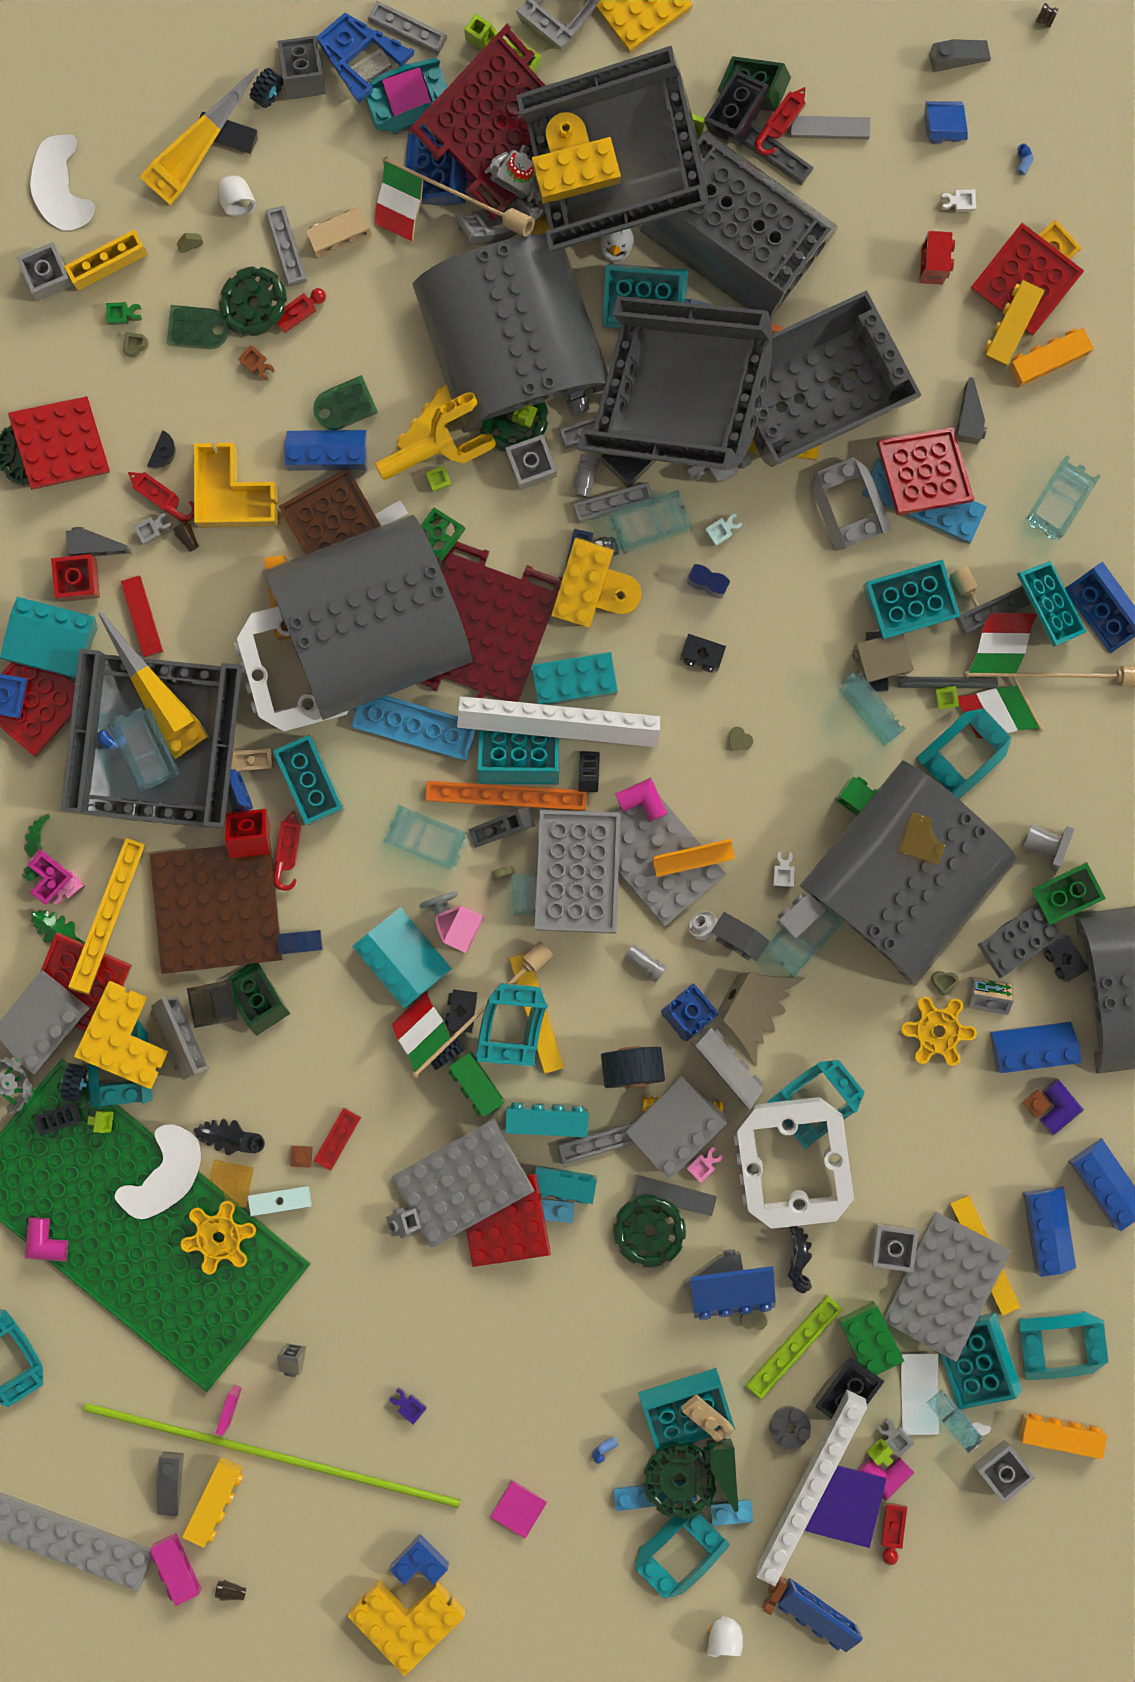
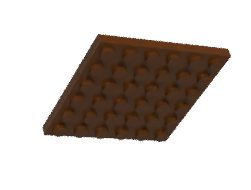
M271 841L270 854L229 858L226 845L150 854L161 974L283 960V955H280L278 942L280 926L276 888L273 881L274 869Z

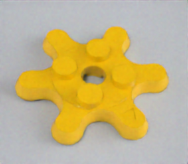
M921 997L918 1001V1008L922 1013L921 1019L916 1023L905 1022L901 1027L902 1034L907 1037H916L920 1041V1048L915 1054V1059L918 1063L926 1064L933 1054L939 1053L944 1056L948 1065L956 1066L960 1062V1055L956 1050L957 1043L961 1040L971 1041L977 1035V1031L973 1026H963L958 1021V1015L963 1009L962 1001L951 999L946 1008L937 1009L929 997ZM938 1025L944 1029V1033L940 1037H936L933 1033V1028Z
M231 1201L222 1202L219 1212L214 1216H208L201 1208H194L189 1214L191 1221L197 1226V1232L194 1236L185 1237L181 1241V1248L185 1252L195 1250L202 1252L204 1255L202 1270L206 1274H213L217 1269L218 1262L222 1259L230 1260L236 1267H243L247 1262V1256L240 1250L239 1245L243 1239L253 1237L256 1233V1228L251 1223L239 1225L233 1221L232 1216L235 1206ZM217 1231L224 1235V1240L221 1242H217L213 1238V1234Z

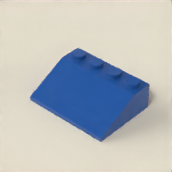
M423 124L419 127L438 148L442 146ZM408 131L405 167L466 195V170L446 150L436 161L429 149L414 133L411 134ZM423 180L421 204L446 206L465 204V199Z
M773 1266L691 1277V1300L694 1318L708 1320L711 1316L717 1315L723 1318L731 1316L732 1313L746 1315L754 1310H760V1312L771 1311L772 1308H775L776 1303Z

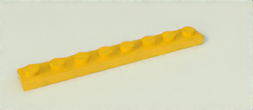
M125 838L70 981L69 989L89 995L143 854L145 844Z

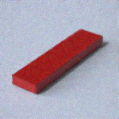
M141 576L121 581L143 657L146 658L164 652Z

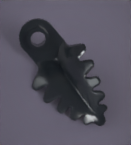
M222 1119L219 1126L216 1120H212L211 1125L206 1121L204 1127L202 1124H199V1127L193 1130L197 1138L201 1137V1142L207 1141V1146L215 1143L216 1151L224 1147L226 1155H231L237 1151L254 1154L262 1151L265 1146V1141L260 1134L243 1131L236 1120H232L230 1126L226 1119Z
M791 1226L789 1229L794 1241V1255L790 1260L788 1277L793 1282V1288L805 1294L812 1288L810 1279L802 1274L804 1267L812 1258V1254L808 1252L812 1243L806 1242L808 1234H803V1228Z

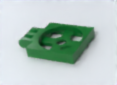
M435 507L421 524L422 529L429 532L430 537L428 541L431 547L440 540L446 543L440 550L432 548L435 556L442 561L466 530L463 525ZM443 519L439 525L433 526L431 524L436 520ZM450 523L453 524L455 530L451 537L445 532ZM437 530H440V531H441V535L438 536V537H435V535H434L435 532H436Z

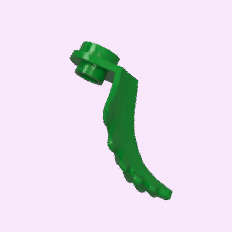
M49 814L40 817L39 820H35L33 826L28 827L30 833L25 834V839L28 843L24 845V849L30 858L39 849H42L41 832L45 822L50 818ZM29 866L23 869L24 873L21 875L28 882L40 876Z
M41 910L31 912V921L35 922L34 927L40 928L37 933H46L43 937L44 942L53 941L55 934L58 932L85 944L83 940L75 935V923L70 921L65 924V916L62 915L56 920L55 912H52L50 916L48 910L44 911L43 914Z

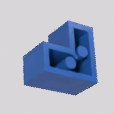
M419 1534L391 1563L389 1571L405 1585L419 1570L434 1585L448 1570L449 1562Z

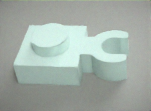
M732 514L726 523L721 518L705 529L715 547L733 536L731 530H739L742 527V523L738 525L732 523V520L737 517L736 514Z

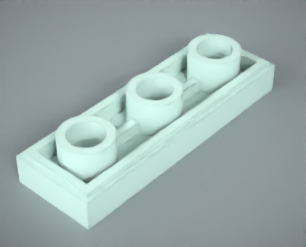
M309 1186L248 1196L251 1216L312 1207ZM282 1197L284 1202L282 1205H279L277 1201Z

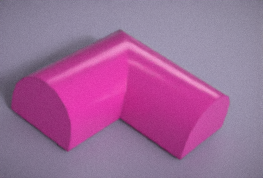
M652 778L615 793L622 812L641 804L649 822L668 814Z
M39 849L31 857L27 865L43 877L30 893L45 905L73 876L70 871L42 849Z
M28 1218L25 1259L67 1261L69 1240L48 1239L50 1218Z
M871 1457L857 1469L858 1471L886 1478L882 1496L885 1501L914 1474V1471L900 1457L886 1470L880 1465L878 1466Z

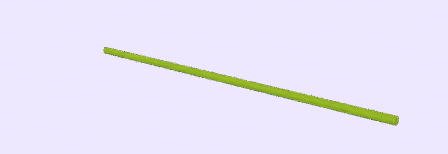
M89 1403L85 1404L83 1410L459 1508L461 1501L460 1499Z

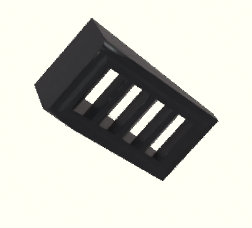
M580 751L578 791L598 792L600 752ZM583 760H595V762H585Z
M76 1102L34 1117L40 1136L82 1122ZM67 1109H71L74 1120L70 1121ZM59 1112L63 1113L66 1123H62ZM53 1114L57 1123L55 1127L51 1118ZM44 1117L46 1118L49 1129H46L43 1120Z

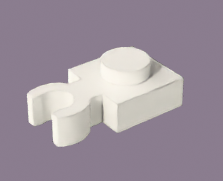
M975 189L955 190L954 196L949 193L941 195V200L946 199L949 204H943L941 210H949L951 207H955V212H974L976 210Z
M781 852L777 853V860L780 866H774L773 886L794 887L795 867L789 866L793 858L792 852L788 853L787 860L781 858Z

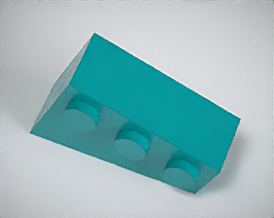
M536 1165L535 1173L541 1197L551 1195L556 1196L558 1200L568 1201V1199H571L577 1203L593 1204L597 1182L596 1175Z

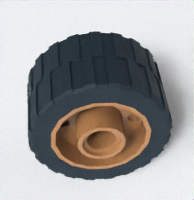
M631 1046L601 1054L605 1088L625 1087V1089L646 1087V1084L665 1081L661 1047Z

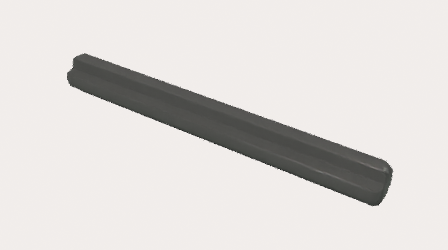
M900 677L898 685L900 688H944L956 686V688L994 689L998 687V679L996 677Z

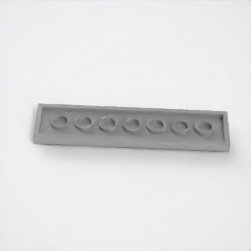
M5 1493L0 1494V1540L139 1591L151 1560L150 1548Z

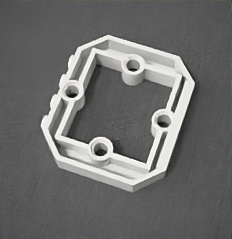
M278 606L251 612L237 636L238 642L234 643L237 655H242L243 662H240V665L243 666L242 674L247 673L249 680L245 682L248 694L252 693L254 701L250 702L253 713H258L259 718L282 731L347 715L349 710L322 720L315 703V697L311 693L301 694L295 706L274 711L266 684L268 672L261 665L253 634L276 628L281 635L289 636V633L281 629L280 624L283 618ZM256 669L263 672V677L260 680L252 678V672ZM310 698L313 700V705L311 708L306 709L302 706V701Z
M814 1097L756 1104L738 1125L737 1133H734L735 1146L739 1145L740 1153H736L738 1166L742 1165L743 1173H739L740 1184L745 1185V1193H742L743 1205H747L748 1211L771 1229L835 1222L854 1200L843 1114L822 1098ZM790 1119L793 1121V1125L785 1127L782 1122ZM827 1121L830 1147L824 1152V1163L828 1169L834 1171L837 1196L809 1199L804 1191L796 1190L790 1194L789 1201L765 1204L761 1182L763 1162L758 1157L754 1129L778 1127L782 1134L792 1135L797 1131L798 1124ZM836 1154L840 1159L837 1162H831L828 1159L829 1156ZM750 1164H755L758 1166V1170L752 1172L747 1167ZM796 1199H801L805 1203L802 1206H796L793 1202Z

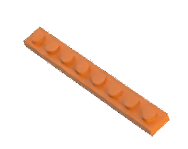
M427 781L425 801L586 811L587 792L572 789Z

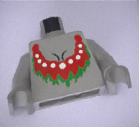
M522 145L519 153L512 150L509 153L503 152L494 157L489 167L485 170L486 174L488 172L492 173L490 180L521 199L529 194L527 201L531 202L534 199L536 205H538L541 201V196L532 161L529 159L533 150L526 145Z

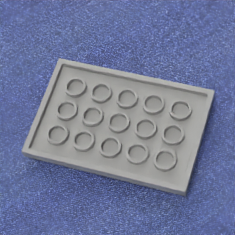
M661 798L668 814L651 822L648 821L641 804L625 812H622L621 807H619L613 813H621L618 872L660 922L666 926L726 874L718 864L656 877L652 861L653 856L701 846Z
M540 810L535 931L616 934L621 813Z
M495 1119L392 1176L408 1208H416L421 1225L420 1229L431 1248L535 1191Z
M936 1212L916 1252L914 1272H906L884 1317L886 1324L957 1362L1011 1250Z

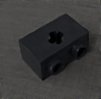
M688 634L680 659L688 666L694 667L696 664L702 666V670L713 673V671H718L726 646ZM701 650H704L707 658L705 656L703 659L699 658L700 654L697 652L700 653Z
M1062 935L1044 948V956L1049 963H1053L1056 968L1054 972L1060 980L1069 982L1088 971L1087 964L1069 935ZM1063 956H1067L1066 963L1061 962Z
M453 989V993H449L447 1005H451L450 1013H446L445 1025H448V1030L458 1031L475 1015L478 992ZM459 1005H463V1009L466 1010V1014L463 1013V1016H459V1013L455 1011L456 1007L459 1008ZM474 1021L463 1032L472 1033Z

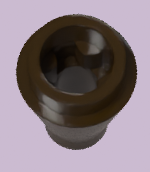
M187 521L173 528L174 536L189 552L199 547L191 524L188 525Z
M227 1580L218 1581L215 1598H218L219 1601H244L246 1588Z

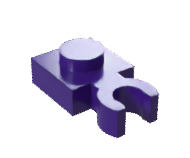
M397 1388L396 1392L400 1394V1399H395L391 1396L389 1400L394 1405H400L401 1407L398 1412L414 1425L427 1407L412 1394L406 1398L404 1391L401 1388Z

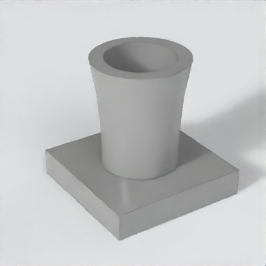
M1032 823L1023 850L1054 857L1051 869L1058 871L1065 857L1074 828L1066 826L1061 837Z

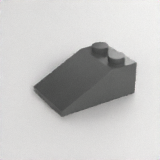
M309 36L277 41L286 98L296 99L326 94L317 37Z

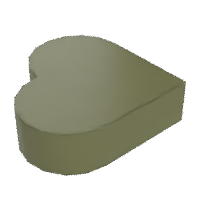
M184 233L178 240L177 247L180 252L185 253L193 248L200 247L203 244V240L200 234Z
M125 333L124 352L127 356L136 357L140 351L148 347L149 343L144 335Z
M734 727L729 732L730 751L745 750L752 746L753 738L751 735L745 734L743 728Z
M507 866L492 871L491 876L495 882L515 874L513 866Z
M937 971L932 975L931 981L939 992L945 996L957 986L959 978L952 972L945 974L942 971Z
M754 1310L750 1314L741 1315L740 1322L747 1329L753 1327L763 1329L767 1325V1318L760 1310Z

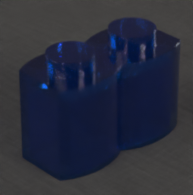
M694 564L687 583L695 589L705 590L715 598H723L730 580L723 574L712 573L703 565Z

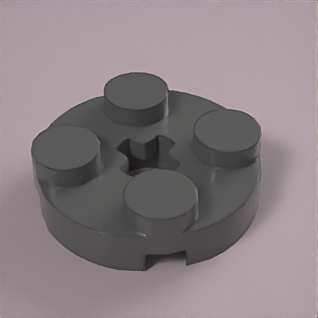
M784 1406L775 1411L769 1426L770 1433L774 1441L782 1448H798L810 1438L811 1424L807 1415L801 1409L794 1408L793 1406ZM788 1422H790L792 1425H796V1427L793 1428V1432L785 1431Z

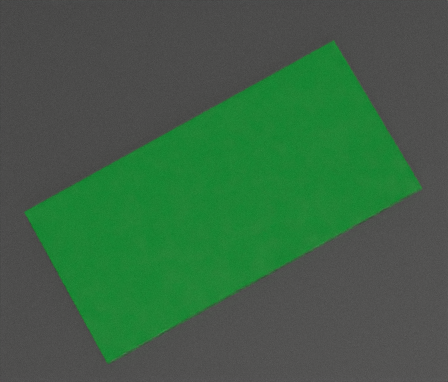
M60 1059L36 1088L33 1095L29 1097L28 1103H24L22 1109L13 1116L0 1132V1222L26 1242L28 1218H50L48 1239L69 1240L66 1262L47 1261L205 1392H208L311 1263L256 1217L251 1216L245 1208L200 1171H198L194 1183L186 1195L166 1210L146 1219H137L129 1215L115 1200V1193L120 1187L125 1185L142 1186L150 1174L160 1167L163 1162V1153L156 1141L155 1134L118 1104L101 1106V1109L90 1106L89 1080L86 1078L87 1085L84 1088L81 1100L76 1102L82 1122L40 1136L34 1119L35 1116L75 1103L62 1100L61 1086L63 1085L61 1081L64 1078L69 1063L64 1059ZM67 1109L70 1121L74 1120L71 1109ZM96 1111L114 1112L111 1132H93L94 1126L87 1124L88 1116L94 1117ZM59 1112L62 1123H66L63 1113ZM53 1114L51 1118L55 1127L57 1123ZM44 1117L43 1120L46 1129H49L46 1118ZM231 1201L235 1206L232 1216L233 1221L239 1225L251 1223L256 1228L255 1235L251 1238L243 1239L239 1245L240 1250L247 1256V1262L243 1267H236L230 1260L222 1259L218 1262L217 1269L213 1274H206L202 1270L204 1262L202 1252L197 1250L185 1252L181 1248V1241L185 1237L194 1236L197 1232V1226L191 1221L189 1214L192 1209L201 1208L208 1216H214L219 1212L222 1202ZM217 1231L213 1234V1238L215 1241L221 1242L224 1240V1235Z

